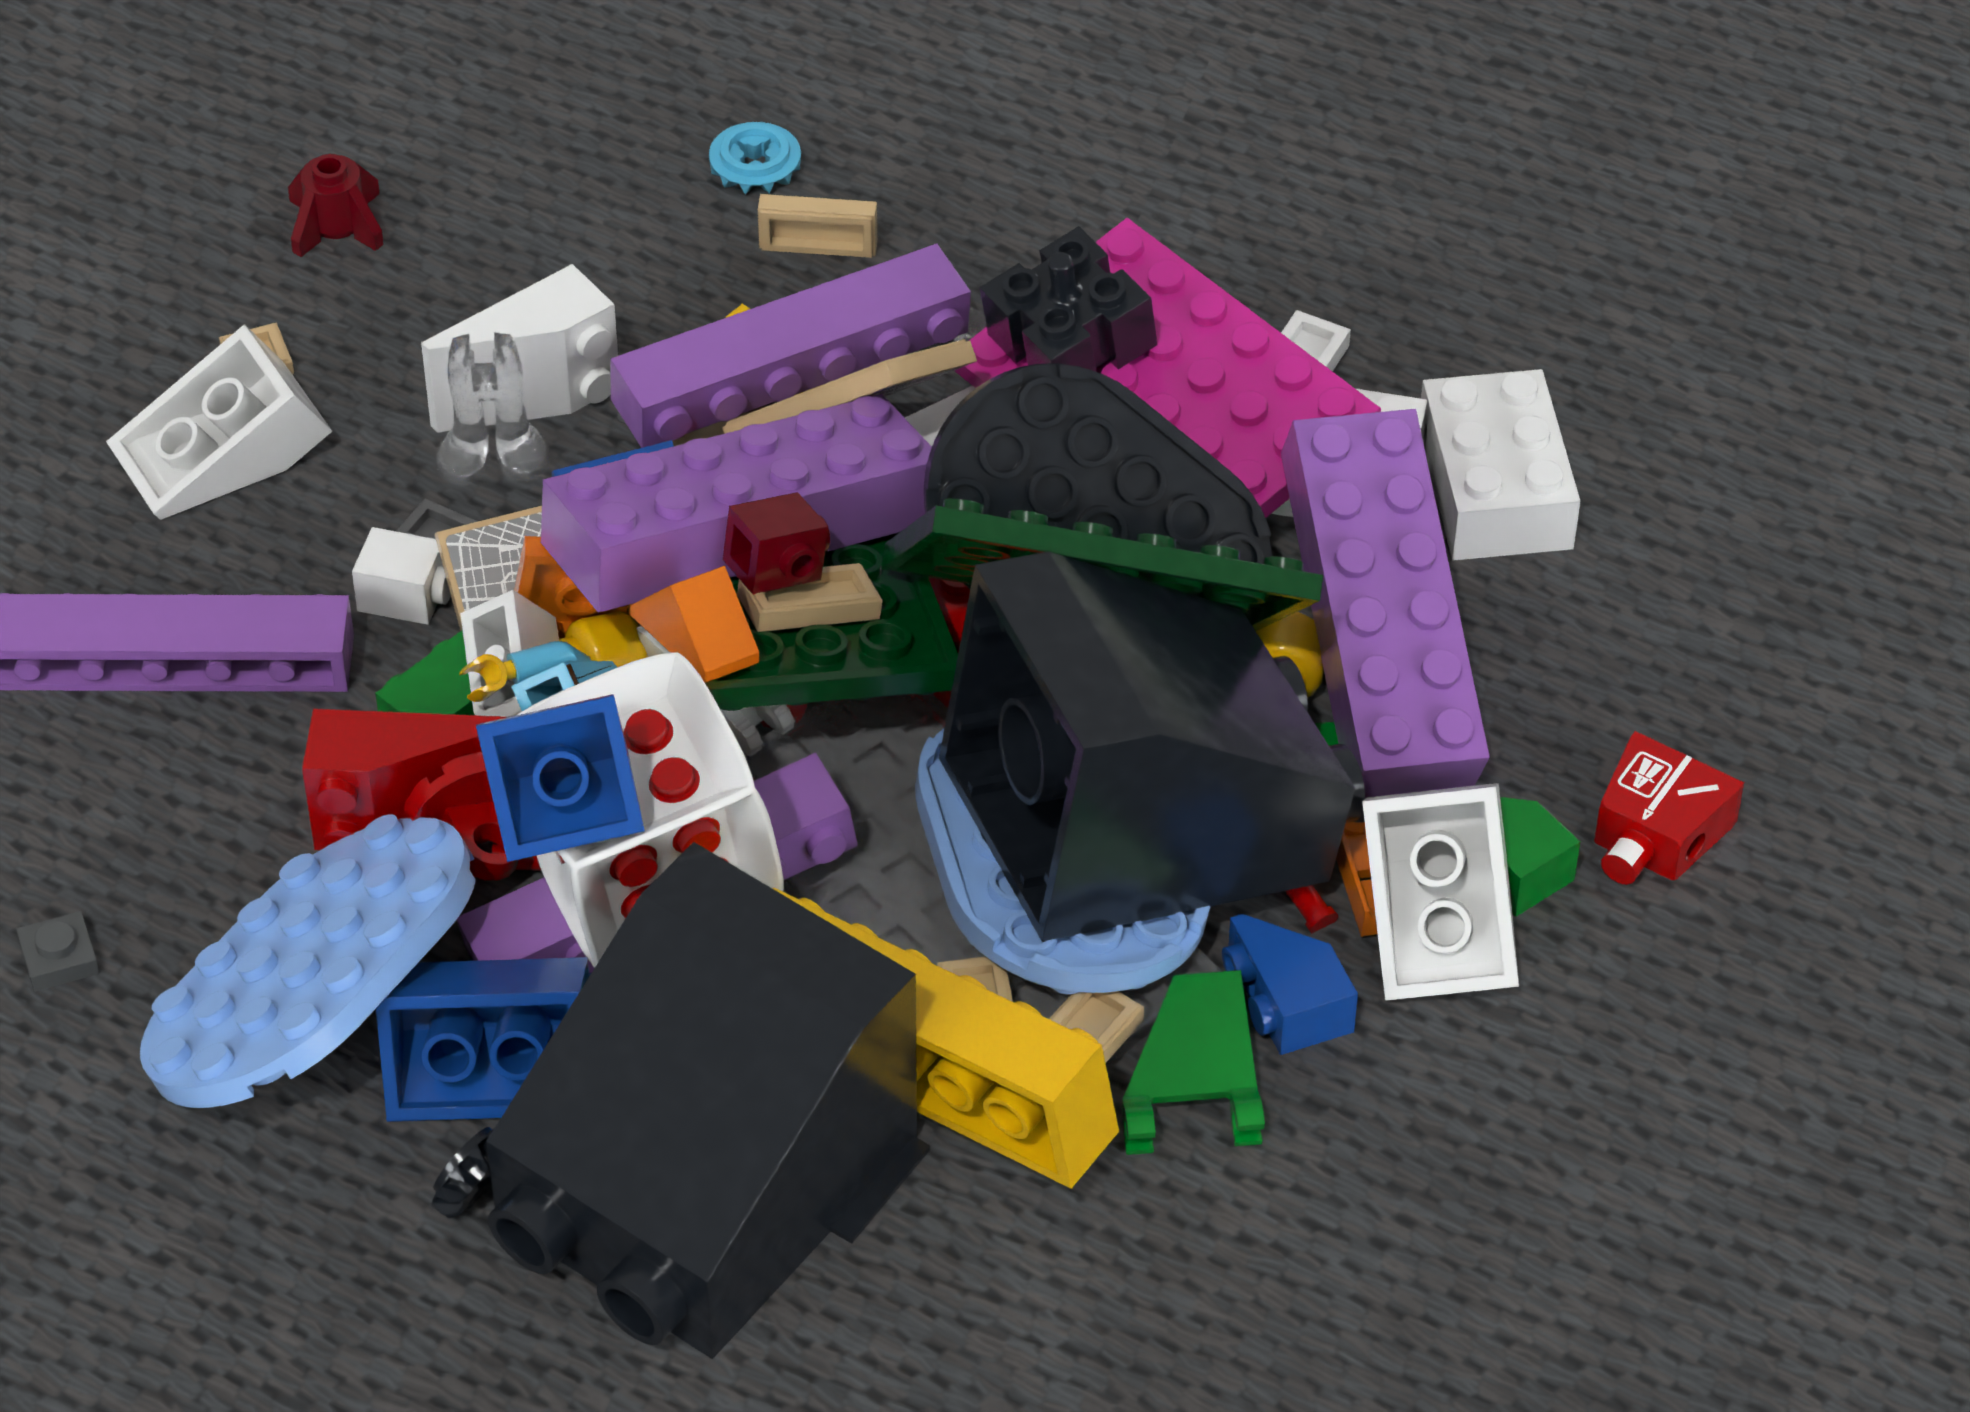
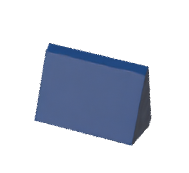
M614 694L476 724L507 862L645 831L628 748Z

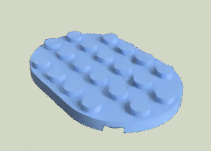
M944 728L934 738L928 737L920 755L915 783L917 808L952 918L968 942L980 953L1003 969L1023 979L1051 987L1054 991L1062 994H1076L1078 992L1107 993L1140 989L1170 974L1191 956L1203 936L1210 906L1042 942L939 760Z
M388 814L375 819L365 829L346 836L313 855L305 853L288 861L279 872L280 879L260 898L248 903L239 912L238 921L218 942L202 950L195 959V966L179 983L161 993L153 1002L152 1010L154 1014L145 1029L141 1041L140 1060L143 1069L159 1093L166 1100L183 1107L211 1108L228 1105L254 1097L252 1085L261 1086L269 1084L282 1077L285 1073L292 1079L335 1050L366 1020L453 925L469 901L476 881L470 871V861L474 860V857L459 832L447 822L436 818L420 817L412 821L410 818L398 819L395 815Z

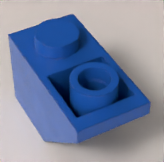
M1245 914L1230 917L1228 946L1222 949L1225 971L1241 970L1243 986L1249 996L1248 1008L1252 1023L1259 1035H1270L1280 1055L1354 1032L1358 993L1331 944Z

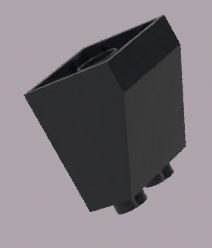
M1043 552L975 565L939 760L1042 942L1330 881L1345 823L1358 820L1363 812L1362 801L1365 800V790L1362 773L1351 750L1343 744L1328 746L1309 716L1306 688L1296 664L1287 656L1272 658L1241 609L1053 552Z
M693 842L641 893L488 1138L487 1148L495 1206L488 1216V1224L493 1236L508 1255L530 1271L538 1274H548L562 1262L598 1285L597 1296L603 1309L624 1332L634 1339L648 1345H658L671 1332L713 1359L831 1232L830 1227L914 1136L917 1137L916 974Z

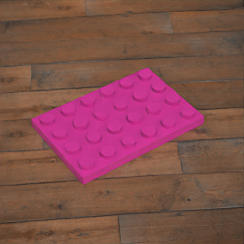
M1129 218L1124 219L1096 241L1108 254L1110 273H1116L1123 269L1151 297L1158 344L1120 369H1117L1108 361L1096 368V371L1118 381L1134 392L1228 468L1253 494L1265 518L1290 499L1281 451L1293 420L1381 412V408ZM985 327L969 340L971 341L977 362L954 371L977 388L987 380L1003 372L1028 366L1026 357L1015 363L988 335L987 327Z

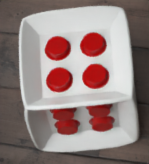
M678 652L653 655L617 667L560 691L517 714L521 715L614 694L628 748L645 831L537 855L540 868L557 905L581 950L588 957L589 962L594 968L641 893L693 842L767 886L774 887L782 892L784 890L782 866L771 820L766 806L755 788L745 755L702 677L693 665Z

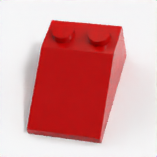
M313 709L302 772L314 850H321L346 836L365 829L368 824L381 816L393 814L398 819H403L405 802L419 781L427 776L431 784L436 778L444 775L441 766L447 764V762L457 757L482 752L476 724L507 717Z

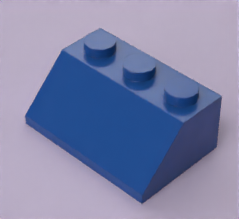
M588 957L417 963L376 1008L387 1122L501 1118L588 980Z

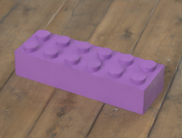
M883 394L859 397L852 402L820 410H807L796 416L765 424H752L741 430L705 439H693L685 444L650 453H637L626 459L590 468H578L567 474L543 479L541 544L598 613L636 603L670 585L722 566L726 567L729 577L736 576L722 560L728 511L731 505L798 492L813 510L824 518L829 526L830 546L828 551L901 532L925 514L924 478L932 446Z
M1416 409L1293 420L1281 451V458L1302 562H1304V572L1323 575L1320 601L1312 604L1311 609L1320 644L1322 664L1338 744L1347 746L1354 754L1362 773L1365 798L1475 785L1490 756Z

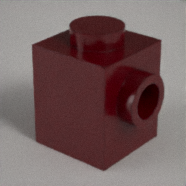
M798 492L731 505L728 511L722 560L753 595L819 581L822 578L825 552L828 551L830 546L829 526L824 518L818 515Z

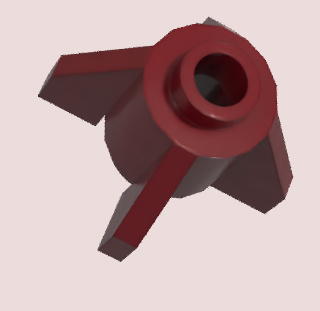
M337 154L321 155L304 165L288 186L289 201L300 207L291 236L292 252L303 257L321 242L320 236L328 239H341L353 233L354 239L375 251L383 246L382 229L368 206V203L380 194L378 179L352 159Z

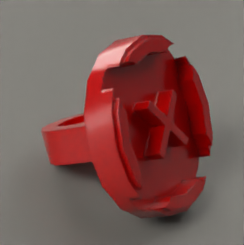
M482 752L457 757L447 762V764L441 766L444 775L436 778L431 784L427 776L419 781L405 802L404 818H410L412 821L420 817L436 818L453 826L459 832L474 857V860L470 861V871L474 877L498 881L509 877L516 870L519 860L507 862ZM492 841L499 845L504 853L491 854L480 849L477 844Z

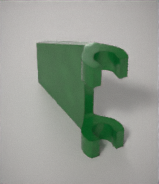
M1241 970L1174 975L1122 1099V1123L1126 1155L1154 1152L1152 1138H1155L1156 1131L1151 1104L1219 1098L1230 1100L1234 1145H1261V1129H1264L1265 1126L1264 1111L1257 1088Z

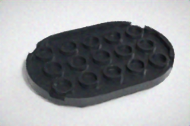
M1058 363L1033 364L1003 372L987 380L969 393L953 409L941 426L928 457L924 478L925 513L936 505L943 507L945 499H964L982 504L984 506L983 514L1008 518V513L1012 510L1031 511L1048 516V526L1072 530L1073 523L1091 522L1113 528L1112 537L1137 541V535L1143 533L1164 535L1177 540L1176 549L1200 553L1201 546L1203 545L1225 546L1241 551L1240 560L1264 564L1265 557L1272 556L1269 538L1271 532L1267 520L1258 502L1244 483L1134 392L1118 381L1087 368ZM964 584L969 590L971 589V585Z

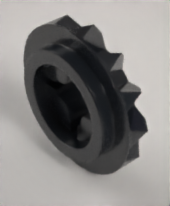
M486 1127L474 1135L453 1156L434 1183L433 1189L436 1191V1194L433 1197L431 1206L447 1218L459 1216L465 1209H470L492 1186L487 1140L493 1132L490 1127Z

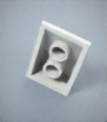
M571 264L421 342L431 427L438 433L571 414L590 403L596 404L607 399L611 395L610 359L618 356L614 303Z
M244 324L106 442L153 514L162 520L286 471L328 436L332 430L284 362Z
M1499 784L1367 797L1363 800L1385 1001L1519 987Z

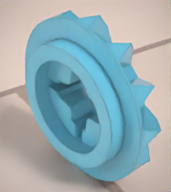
M765 122L737 124L722 131L711 143L709 149L711 174L720 176L724 188L739 184L745 195L753 186H761L767 193H770L775 182L784 185L790 184L792 173L800 170V145L789 131L780 126ZM763 156L765 157V162L762 163L756 159ZM749 157L754 159V161L747 164L745 163V158Z

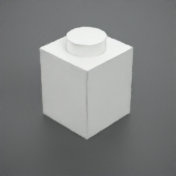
M375 527L371 528L352 570L357 611L429 625L437 604H447L451 596L436 539Z

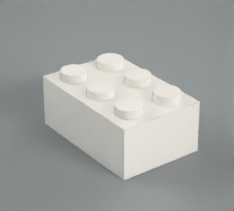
M1543 370L1423 380L1421 399H1427L1423 444L1452 561L1574 549L1580 498Z

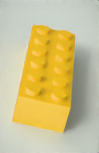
M773 887L772 889L916 974L917 1112L1072 1189L1119 1133L1102 1044L1098 1043L1093 1036L1082 1029H1068L1043 1017L1034 1007L1025 1002L1016 1001L1014 1003L987 990L983 984L971 976H958L933 964L925 955L917 950L901 949L878 938L872 930L862 924L853 923L851 925L826 913L817 903L808 898L797 899Z

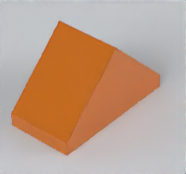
M725 566L670 585L631 605L630 616L669 652H678L693 665L705 683L759 663L758 647Z

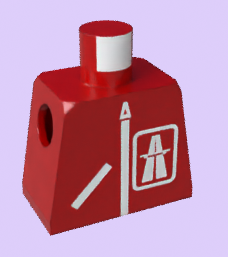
M1634 731L1599 807L1594 842L1608 849L1601 859L1603 871L1613 881L1625 885L1632 884L1644 867L1672 881L1677 880L1736 824L1745 782Z

